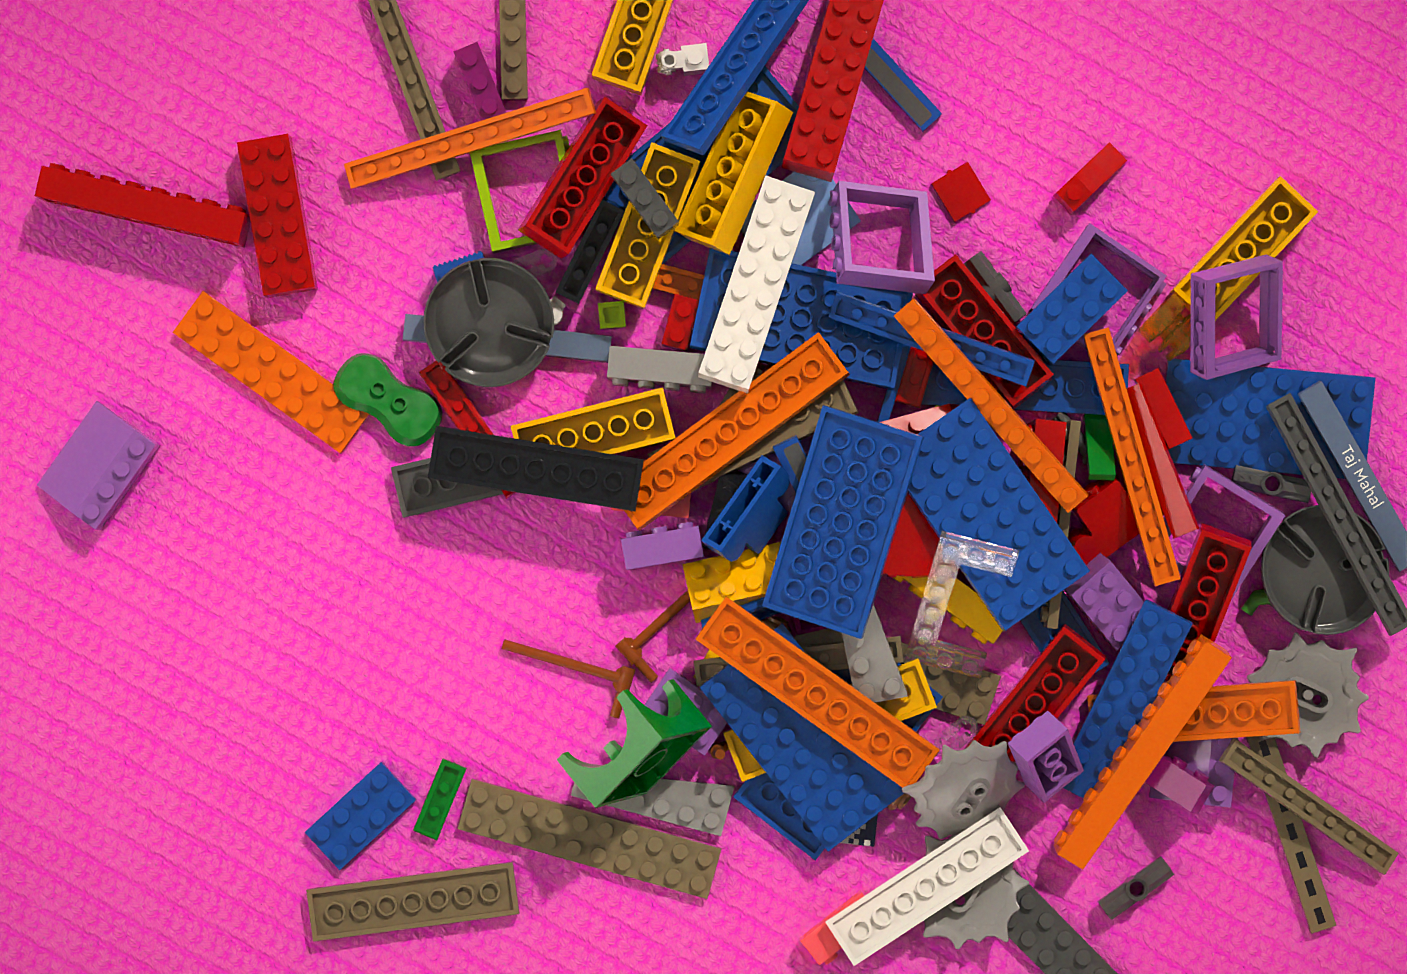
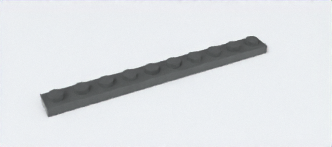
M1291 393L1266 405L1270 416L1388 635L1392 636L1407 628V608Z

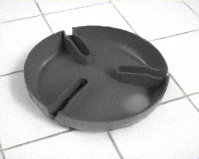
M480 258L467 261L447 272L430 293L424 311L425 338L438 363L441 361L446 367L445 370L455 378L468 384L482 387L504 386L527 376L544 359L554 334L553 308L542 284L523 267L498 258Z
M1319 505L1300 509L1286 517L1265 546L1261 558L1262 585L1272 607L1291 625L1314 634H1339L1352 630L1364 623L1373 615L1375 609ZM1356 514L1389 575L1388 558L1384 559L1382 550L1385 547L1381 538L1365 519Z

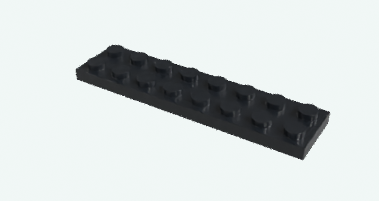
M436 426L428 478L636 512L644 459Z

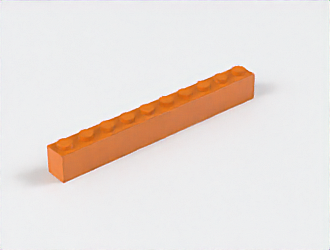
M1202 634L1198 639H1194L1187 649L1188 653L1183 661L1176 663L1172 671L1173 675L1169 681L1164 682L1160 686L1155 701L1146 706L1142 714L1143 718L1138 725L1135 724L1130 729L1127 736L1128 739L1123 746H1119L1116 749L1110 765L1102 769L1094 788H1090L1085 793L1084 802L1079 809H1075L1071 813L1066 828L1057 833L1053 845L1056 853L1082 870L1232 659L1226 649Z

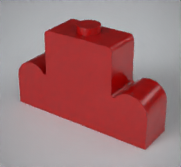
M1116 478L1115 480H1097L1086 485L1084 490L1089 495L1072 509L1082 523L1083 529L1075 528L1068 533V540L1085 565L1099 553L1107 558L1139 534L1129 496Z

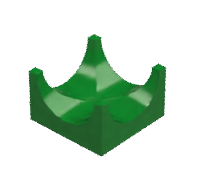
M674 679L668 680L662 686L668 698L669 708L667 716L649 709L628 689L623 690L616 697L626 716L627 734L623 747L613 740L603 748L610 757L611 762L603 765L589 764L576 759L569 752L562 753L557 759L595 808L647 794L712 727Z

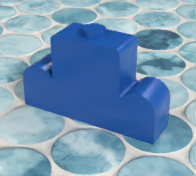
M761 455L701 541L710 550L731 562L737 560L742 555L745 546L759 554L787 515V510L779 503L777 498L781 497L789 487L790 476L780 465Z

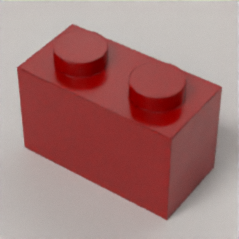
M674 294L662 346L687 352L699 300Z

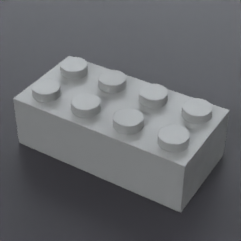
M619 346L609 347L607 379L611 380L614 386L628 387V382L638 383L639 388L654 389V384L664 385V390L680 391V387H690V392L706 393V389H711L712 385L711 381L698 377L705 354Z

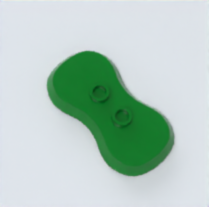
M369 353L356 354L350 357L336 374L333 385L338 399L347 407L374 416L382 423L389 435L402 445L414 447L425 443L435 433L436 426H439L441 423L442 408L436 398L426 391L403 384L393 375L386 363L375 355Z

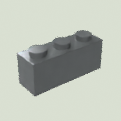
M632 158L611 173L613 180L658 240L679 225L677 218Z

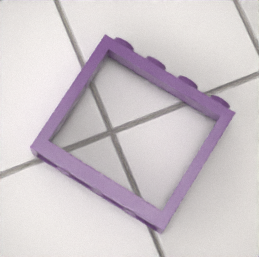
M838 181L835 188L830 191V199L828 201V205L831 206L832 210L829 225L830 228H833L831 249L835 253L833 269L836 271L837 284L926 294L935 281L927 192ZM848 201L909 209L914 272L852 264Z
M1089 223L1029 311L1031 312L1064 280L1090 240L1094 239L1153 279L1112 339L1118 356L1123 349L1119 345L1124 338L1130 339L1136 331L1137 326L1134 324L1139 316L1144 318L1151 309L1152 305L1149 302L1154 294L1159 296L1166 286V283L1163 281L1167 275ZM1081 336L1076 343L1086 349L1084 338Z
M1266 254L1191 274V373L1208 380L1281 360L1283 261ZM1260 272L1259 347L1215 358V284Z
M1203 463L1201 468L1196 467L1195 471L1192 472L1189 480L1192 482L1187 490L1184 489L1190 504L1207 477L1269 514L1251 543L1252 548L1234 591V597L1285 517V514ZM1164 516V522L1166 525L1168 536L1170 537L1172 533ZM1176 560L1178 571L1182 574L1185 565Z

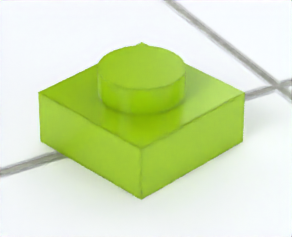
M624 301L598 303L600 330L626 327Z

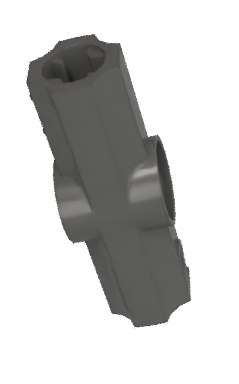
M982 251L964 263L1012 324L1027 314L1012 294V289L1000 272H996Z
M1235 465L1231 481L1244 489L1267 496H1276L1308 503L1311 490L1305 479ZM1268 477L1277 479L1278 488L1275 491H1269L1266 488L1265 481Z
M1160 856L1135 875L1128 877L1124 883L1097 902L1110 920H1112L1137 901L1145 899L1148 893L1175 874L1162 856ZM1135 881H1139L1142 884V891L1137 895L1131 894L1129 889L1130 885Z

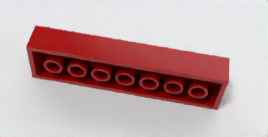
M884 0L829 1L781 168L832 182Z
M50 163L49 167L41 166L34 196L45 202L245 248L251 221L250 216L246 214V210L242 207L228 204L226 209L222 208L221 204H218L217 201L202 198V202H196V198H193L191 195L177 192L175 197L171 196V193L167 192V190L153 186L151 191L145 190V186H141L142 184L132 181H126L125 185H123L114 177L101 175L100 179H98L91 172L75 169V173H72L65 166Z

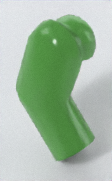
M1259 589L1252 592L1241 610L1252 616L1259 605H1272L1264 589Z

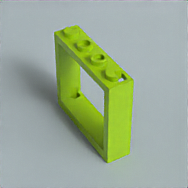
M561 130L496 144L470 153L491 249L494 254L538 243L527 236L501 241L482 157L555 141L559 161H561L570 146L567 135L562 136Z

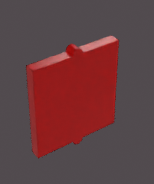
M968 162L953 171L948 170L946 175L931 183L954 222L969 213L974 214L976 209L991 201Z

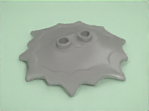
M1296 632L1289 645L1283 650L1269 649L1262 667L1256 672L1247 675V680L1249 683L1296 680L1301 732L1299 734L1260 736V740L1278 738L1286 741L1290 747L1303 745L1310 750L1315 758H1318L1323 747L1329 743L1337 744L1343 733H1360L1358 708L1369 697L1358 689L1357 683L1360 676L1352 668V661L1357 653V648L1336 650L1329 647L1323 640L1307 644ZM1315 695L1321 697V702L1317 705L1312 701Z
M973 740L966 749L959 751L943 745L941 761L935 765H927L921 780L903 787L902 792L910 795L916 801L914 811L921 814L916 825L918 827L932 828L936 831L938 838L943 839L949 835L961 833L999 807L1004 811L1009 800L1025 784L1016 780L1018 767L1016 762L1011 761L1008 757L1006 741L988 747Z
M959 833L952 834L946 840L935 839L929 835L925 836V856ZM1013 862L963 894L965 897L964 904L958 905L954 900L925 919L924 938L936 936L948 938L956 949H960L967 940H974L980 943L989 936L996 937L1005 943L1008 942L1009 920L1020 909L1017 902V893L1028 886L1029 881L1017 875L1013 868Z

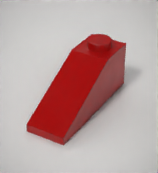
M1109 142L1053 196L1072 214L1127 160Z

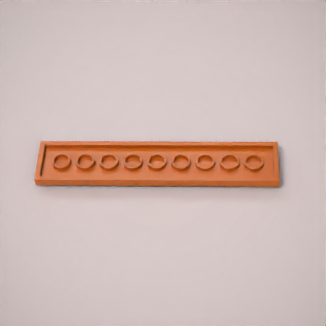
M819 332L753 380L748 394L738 391L644 461L636 512L624 510L639 531L850 375Z
M725 596L695 638V640L902 788L916 783L925 771V767L931 763L940 750L727 596Z

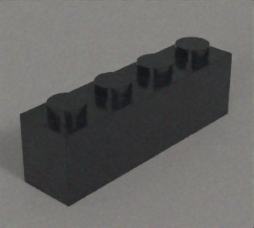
M605 197L602 199L556 293L579 304L626 210L625 207Z

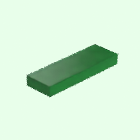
M1084 414L1083 423L1088 479L1115 480L1113 440L1106 415Z
M442 759L413 831L438 840L466 772V767L447 759Z

